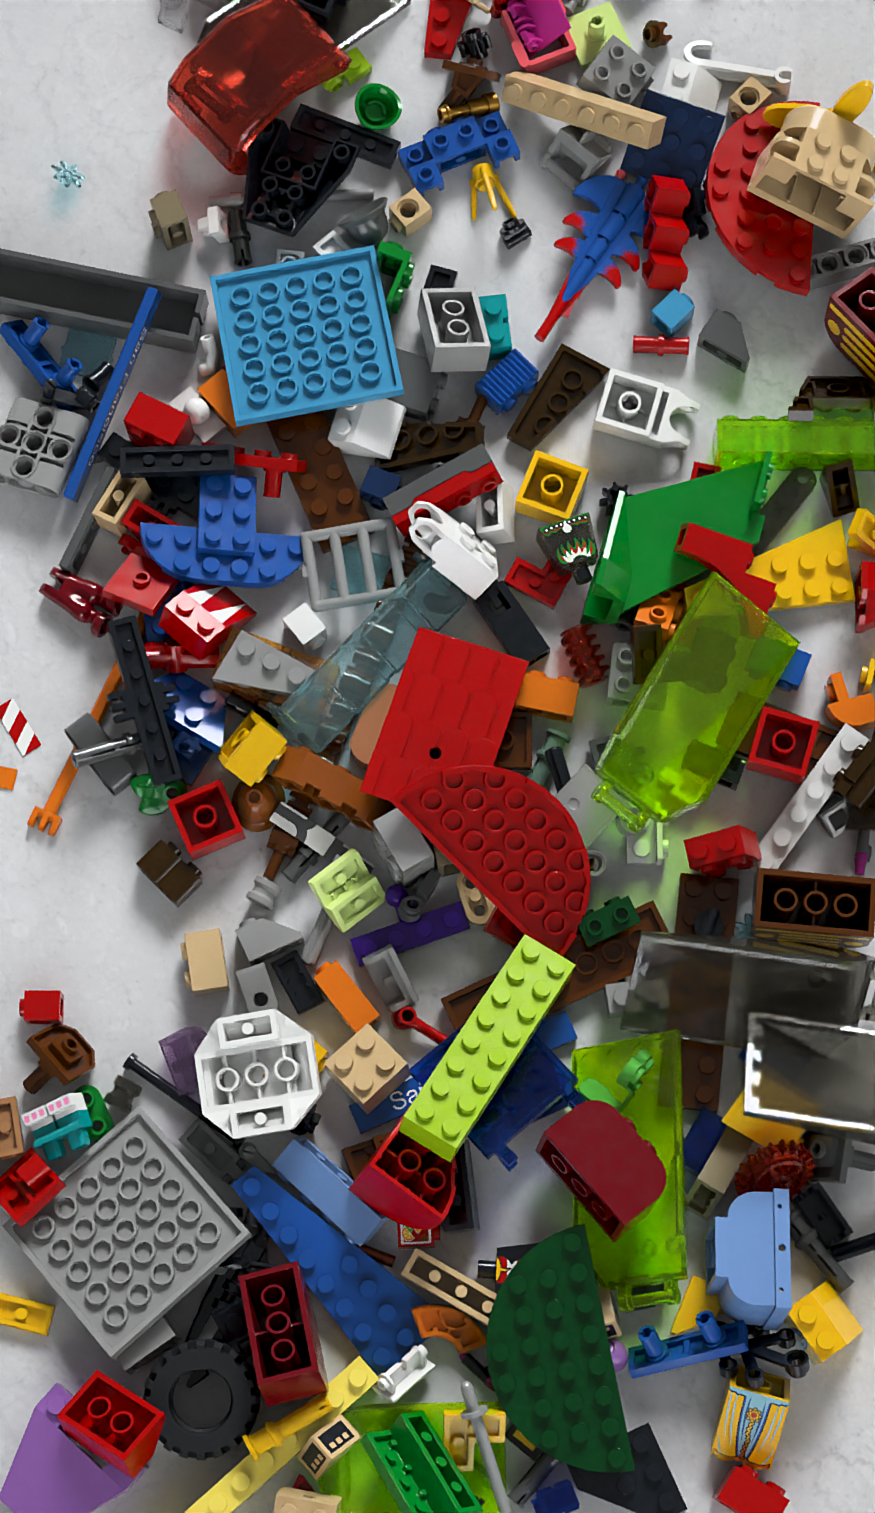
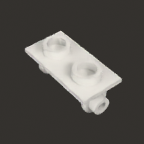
M414 1345L400 1363L397 1362L387 1372L379 1375V1380L372 1386V1389L392 1403H395L430 1373L436 1365L426 1359L428 1351L423 1345Z

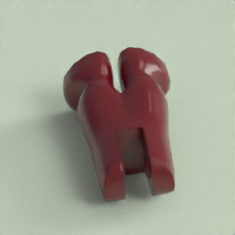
M53 567L49 575L61 583V587L57 590L43 583L39 592L63 608L79 622L90 623L93 635L98 638L103 637L108 632L107 622L113 620L111 615L117 617L124 605L103 597V587L99 584ZM93 606H98V607H100V608H103V609H104L105 611H107L109 614H107V613H105V612H98L97 610L94 609Z

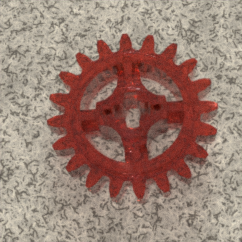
M781 1139L778 1144L773 1145L772 1142H769L768 1147L763 1149L758 1147L754 1155L748 1154V1161L739 1164L742 1171L735 1172L734 1175L737 1180L733 1181V1184L739 1196L747 1192H772L774 1188L789 1189V1201H791L793 1195L802 1193L800 1190L802 1186L810 1184L807 1178L814 1176L812 1169L816 1165L808 1148H805L802 1142L796 1144L795 1140L792 1139L786 1145L785 1141Z

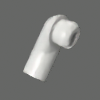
M207 334L200 338L206 357V362L198 364L202 377L208 375L212 377L217 372L219 358L214 335Z

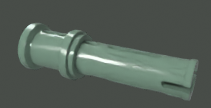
M550 727L546 730L548 735L541 749H537L535 753L537 760L528 778L542 787L550 773L545 751L560 746L563 750L565 744L571 740L566 734Z

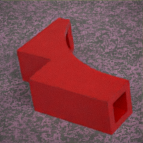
M691 522L682 524L673 552L694 559L719 578L735 604L740 625V636L748 639H759L760 635H763L768 625V619H766L767 612L774 605L777 592L774 591L776 583L745 573L746 569L748 570L753 562L754 553L751 552L754 545Z

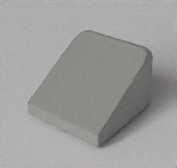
M835 795L824 803L816 817L833 839L845 831L850 810L845 800Z

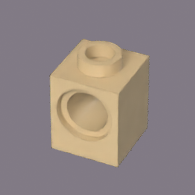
M751 75L729 97L727 110L730 116L737 121L744 115L751 114L756 109L769 105L772 92ZM750 101L753 103V105L748 106L743 104L742 102Z
M416 188L389 206V224L397 233L400 231L406 238L432 220V207ZM405 212H412L415 214L410 218L402 216V214Z

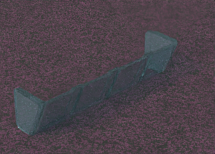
M416 552L413 558L419 566L280 707H277L270 701L265 705L269 714L291 741L299 746L311 749L316 754L322 752L350 723V719L355 714H359L390 682V678L404 668L418 628L422 627L439 632L466 604V594L432 567V558L424 553Z

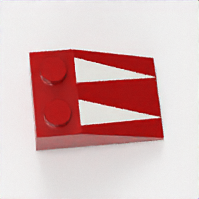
M197 584L183 590L164 606L158 626L201 662L253 619L257 612L227 586Z

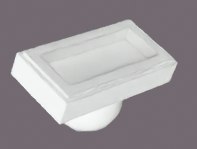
M191 386L169 403V406L190 415L194 434L203 443L212 442L227 429L226 425L211 410L208 403Z

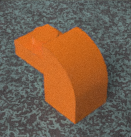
M842 673L831 674L827 680V685H824L827 700L829 702L833 701L832 704L827 705L824 711L829 722L840 730L845 723L858 732L874 728L875 701L872 693L849 698Z

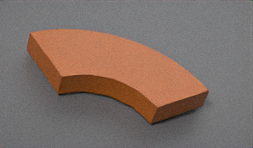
M424 1304L410 1308L421 1338L432 1336L445 1338L454 1344L460 1355L486 1345V1336L480 1327L469 1316L456 1308L442 1304Z

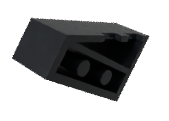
M466 1139L455 1155L457 1165L455 1170L456 1192L451 1208L441 1223L444 1232L449 1234L480 1230L470 1142Z

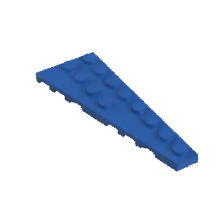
M253 1166L231 1184L290 1263L298 1261L306 1284L378 1377L381 1373L387 1372L397 1362H400L414 1345L419 1346L430 1338L420 1337L410 1308L429 1304L356 1245L350 1243L342 1234L256 1166Z

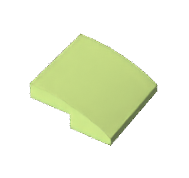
M353 848L307 881L327 915L342 933L346 932L386 901L385 893L378 879L369 873L358 850Z

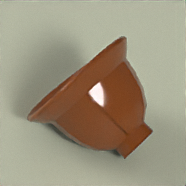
M266 774L259 783L254 782L251 787L241 780L232 796V806L241 826L251 832H262L273 827L275 824L270 821V817L279 804L286 801L282 785L269 774Z

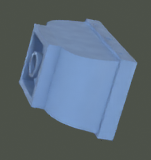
M774 1188L772 1192L744 1193L731 1203L725 1217L714 1218L705 1236L706 1294L718 1295L719 1304L723 1312L733 1321L744 1320L745 1324L762 1326V1330L778 1331L792 1309L789 1189ZM778 1246H783L785 1251H780Z

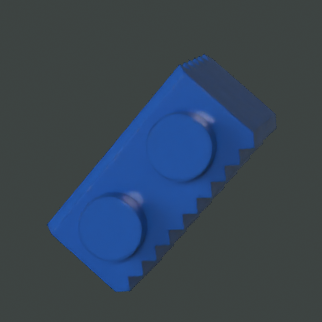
M515 348L485 374L483 378L476 382L475 394L477 396H484L487 400V406L496 415L503 411L509 412L518 403L517 398L522 393L529 394L535 389L538 384L539 371Z

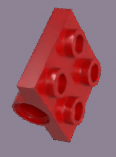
M32 1147L25 1153L26 1156L18 1159L0 1176V1204L21 1228L66 1187L65 1183Z

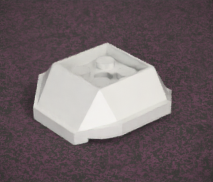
M275 1008L216 1019L194 1054L202 1114L233 1139L293 1130L322 1095L313 1035ZM263 1067L265 1078L262 1082L256 1083L253 1079V1073L257 1068Z

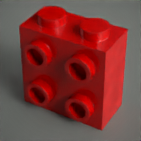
M741 825L683 840L690 869L700 872L701 875H709L710 878L724 876L727 874L726 870L737 868V870L750 869L754 867V862L762 860L756 832Z

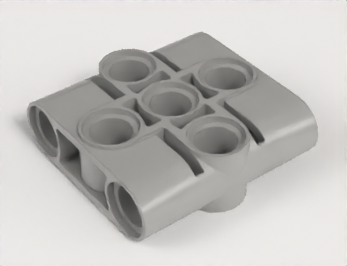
M16 398L5 424L0 426V483L50 498H59L68 474L73 470L77 461V453L90 425L89 420L74 412L24 398ZM47 421H52L51 424L43 426ZM11 438H16L15 441L7 443ZM42 445L38 450H33L34 447ZM67 453L66 456L58 458L60 454ZM31 470L27 475H22L24 471Z

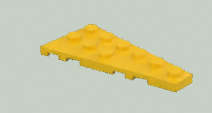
M841 519L754 557L750 568L745 571V573L776 583L774 590L777 592L776 600L768 611L845 604L855 601ZM715 575L682 591L686 619L737 614L735 604L729 592Z

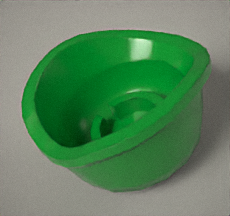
M371 83L363 86L356 95L355 112L360 123L371 130L386 129L394 125L399 119L402 112V104L397 94L389 87Z

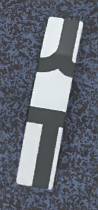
M284 802L279 804L270 817L272 823L332 863L351 849L331 833ZM361 856L365 866L371 874L375 866L367 859H365L363 856Z

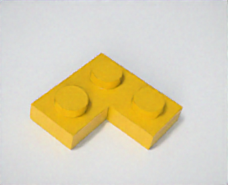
M443 1409L442 1442L460 1471H473L474 1443H477L471 1421L461 1418V1413L466 1409ZM488 1409L482 1415L490 1443L505 1442L506 1413L504 1409Z

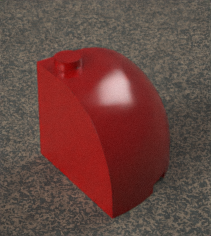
M406 1110L348 1190L373 1209L397 1223L416 1229H433L444 1221L454 1200L456 1192V1159L454 1157L450 1163L398 1131L403 1116L407 1112Z

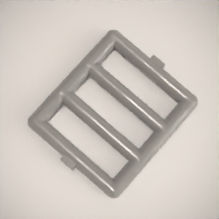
M392 517L307 531L300 535L304 560L302 574L303 579L307 580L312 611L323 612L406 596L407 588L402 564L405 563L403 549L399 547L397 529ZM385 529L395 587L378 590L368 532ZM357 534L366 592L350 595L340 537ZM329 539L338 597L321 600L312 542Z

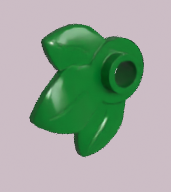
M149 773L138 775L130 780L133 791L140 798H143L139 812L146 815L164 813L169 807L167 801L187 793V786L184 781L153 788ZM170 788H174L177 790L178 794L176 796H170L167 790Z

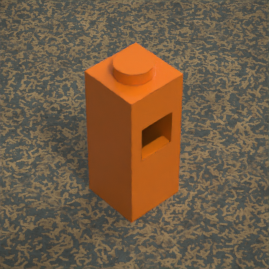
M337 960L332 964L327 961L315 971L317 975L313 978L314 983L354 1034L367 1023L372 1027L381 1020L379 1013Z

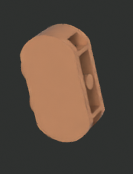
M382 684L371 690L350 740L352 757L357 765L364 770L368 768L397 688L395 684Z

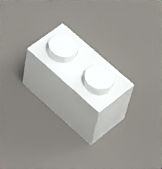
M502 476L501 478L504 482L497 485L494 490L482 493L476 497L477 534L482 540L485 539L492 545L515 541L513 488Z

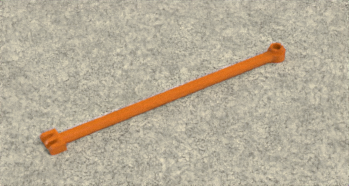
M140 612L136 620L143 639L145 631L143 613ZM117 660L90 712L99 725L111 702H108L107 695L117 692L122 681ZM71 753L44 808L41 809L35 806L27 822V825L33 828L38 818H40L38 830L41 832L45 831L48 823H52L48 835L53 837L63 821L56 814L78 771L72 763Z

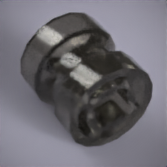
M117 1074L113 1081L114 1089L106 1094L103 1101L128 1115L133 1108V1099L140 1096L143 1088Z

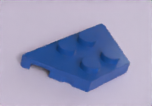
M184 672L169 673L154 679L155 682L162 681L164 686L176 685L177 691L166 694L167 697L179 695L180 702L170 705V710L164 712L166 723L178 731H184L192 737H198L202 745L219 754L223 745L226 708L223 705L227 697Z

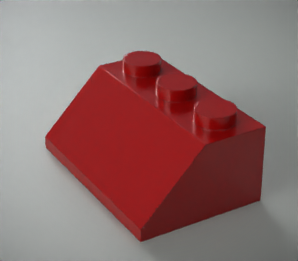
M96 1370L59 1412L57 1418L66 1435L134 1479L154 1455L166 1415L99 1370Z

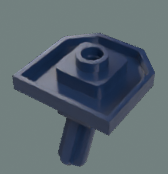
M167 724L182 774V781L192 787L214 751L202 745L198 737H192L186 732L178 731Z

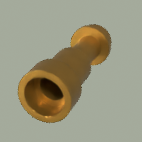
M495 92L485 93L480 98L465 101L463 105L451 108L447 104L442 105V107L437 109V116L441 124H450L453 118L465 115L468 117L481 114L488 115L498 110L500 111L499 99Z

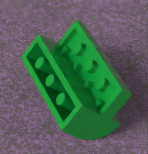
M424 1411L400 1414L389 1430L365 1433L360 1440L402 1513H481L483 1511Z

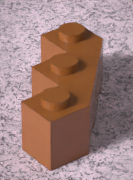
M286 745L285 752L280 757L271 774L285 789L308 795L320 808L343 814L357 828L367 831H374L373 821L390 812L394 806L391 801L360 792L363 780L352 775L348 769L339 765L335 766L315 755L314 751L300 745L299 748Z

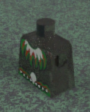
M589 512L537 530L536 541L558 576L572 573L577 585L586 584L593 579L588 567L596 564L598 550Z

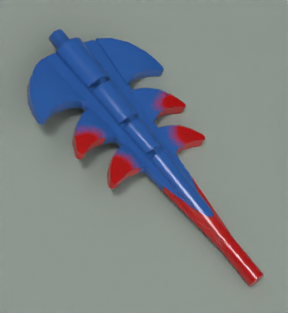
M597 175L585 180L573 191V196L580 197L593 204L598 213L579 211L564 217L562 220L563 224L570 225L582 232L585 240L566 237L556 240L553 245L555 248L567 252L575 261L548 316L534 335L538 341H545L558 319L597 274L609 281L615 289L620 288L621 275L619 268L611 259L612 256L625 261L634 272L639 269V250L630 235L635 234L643 238V226L647 224L649 219V212L644 211L646 194L643 189L648 183L644 177L638 176L634 183L627 184L618 177Z

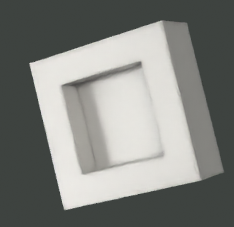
M218 206L207 208L208 216L197 220L198 232L203 231L204 237H213L220 244L229 242L228 216Z

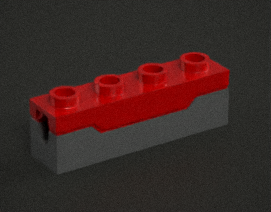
M482 443L382 499L395 525L402 535L406 536L410 534L409 527L412 525L408 510L417 501L429 502L445 513H448L459 506L469 504L473 498L482 493L494 490L497 485L504 481ZM421 508L414 513V517L416 519L418 517L431 518V514L427 509Z

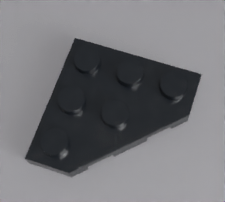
M649 1422L628 1432L635 1466L634 1471L597 1472L566 1464L577 1490L635 1513H680L687 1510Z

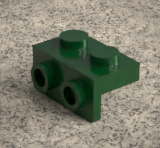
M620 896L612 898L604 903L605 907L596 911L593 909L586 911L581 923L577 924L579 927L577 934H582L588 947L640 923V918L629 896L622 899Z

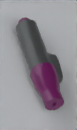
M858 831L854 858L855 875H864L866 864L870 861L872 847L869 845L870 831Z

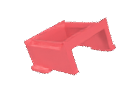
M559 0L561 7L566 15V9L563 5L562 0ZM507 10L501 11L500 25L504 28L522 70L537 75L575 60L577 48L569 30L558 37L562 49L529 60Z

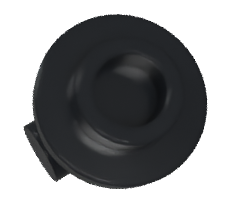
M517 217L504 221L502 223L503 227L499 231L508 250L532 236V232L526 225L525 220L517 219Z
M709 908V911L702 912L696 917L693 928L695 934L700 939L712 941L721 935L723 921L719 916L720 911Z

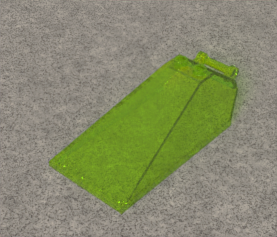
M712 572L613 731L595 768L594 774L601 778L602 781L592 792L591 798L597 803H603L628 823L629 829L634 833H639L649 818L655 822L666 823L698 805L706 803L801 642L717 572ZM611 788L640 809L638 814L635 815L610 795Z
M678 1029L572 1050V1109L580 1103L587 1101L579 1094L577 1088L588 1078L596 1079L610 1090L613 1097L623 1103L630 1092L618 1084L616 1080L624 1066L642 1048L652 1055L651 1059L655 1061L648 1073L641 1077L642 1086L620 1114L623 1117L629 1118L634 1123L638 1135L654 1146L657 1152L656 1155L665 1167L667 1180L660 1198L651 1212L642 1221L614 1243L573 1196V1226L585 1224L596 1280L604 1289L618 1290V1305L622 1312L633 1311L635 1307L667 1303L668 1305L679 1304L681 1293L678 1288V1281L688 1279V1220L681 1031ZM664 1283V1291L632 1295L633 1287Z

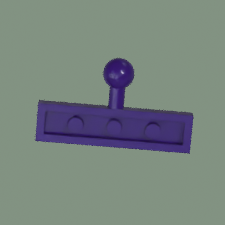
M400 884L389 886L385 892V900L390 906L395 908L399 922L350 939L359 968L365 966L362 960L363 957L389 944L392 945L396 955L469 930L470 926L461 901L421 914L417 921L409 923L403 921L398 914V908L402 899L408 896L406 888Z

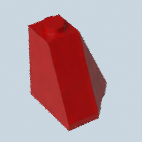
M869 561L861 562L854 578L855 633H863L875 627V562Z

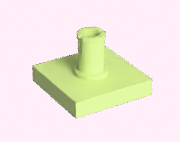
M610 1L567 17L571 26L569 32L577 48L575 58L581 71L588 68L613 34L632 48Z

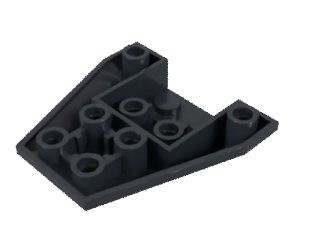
M260 113L249 138L243 221L294 238L351 173L361 147L338 138L334 139L333 144H329L289 130L284 120Z

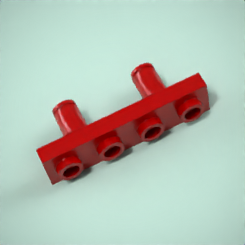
M202 442V445H219V444L203 443V442ZM234 446L236 465L259 467L266 471L264 497L280 498L282 475L286 471L306 472L307 461L298 460V454L281 452V457L271 456L272 451L255 449L254 454L245 453L244 447Z

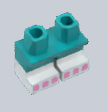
M82 1092L68 1093L46 1105L21 1115L25 1126L31 1127L36 1139L34 1140V1148H43L48 1161H55L67 1155L62 1140L67 1138L72 1151L91 1144L87 1129L93 1125Z

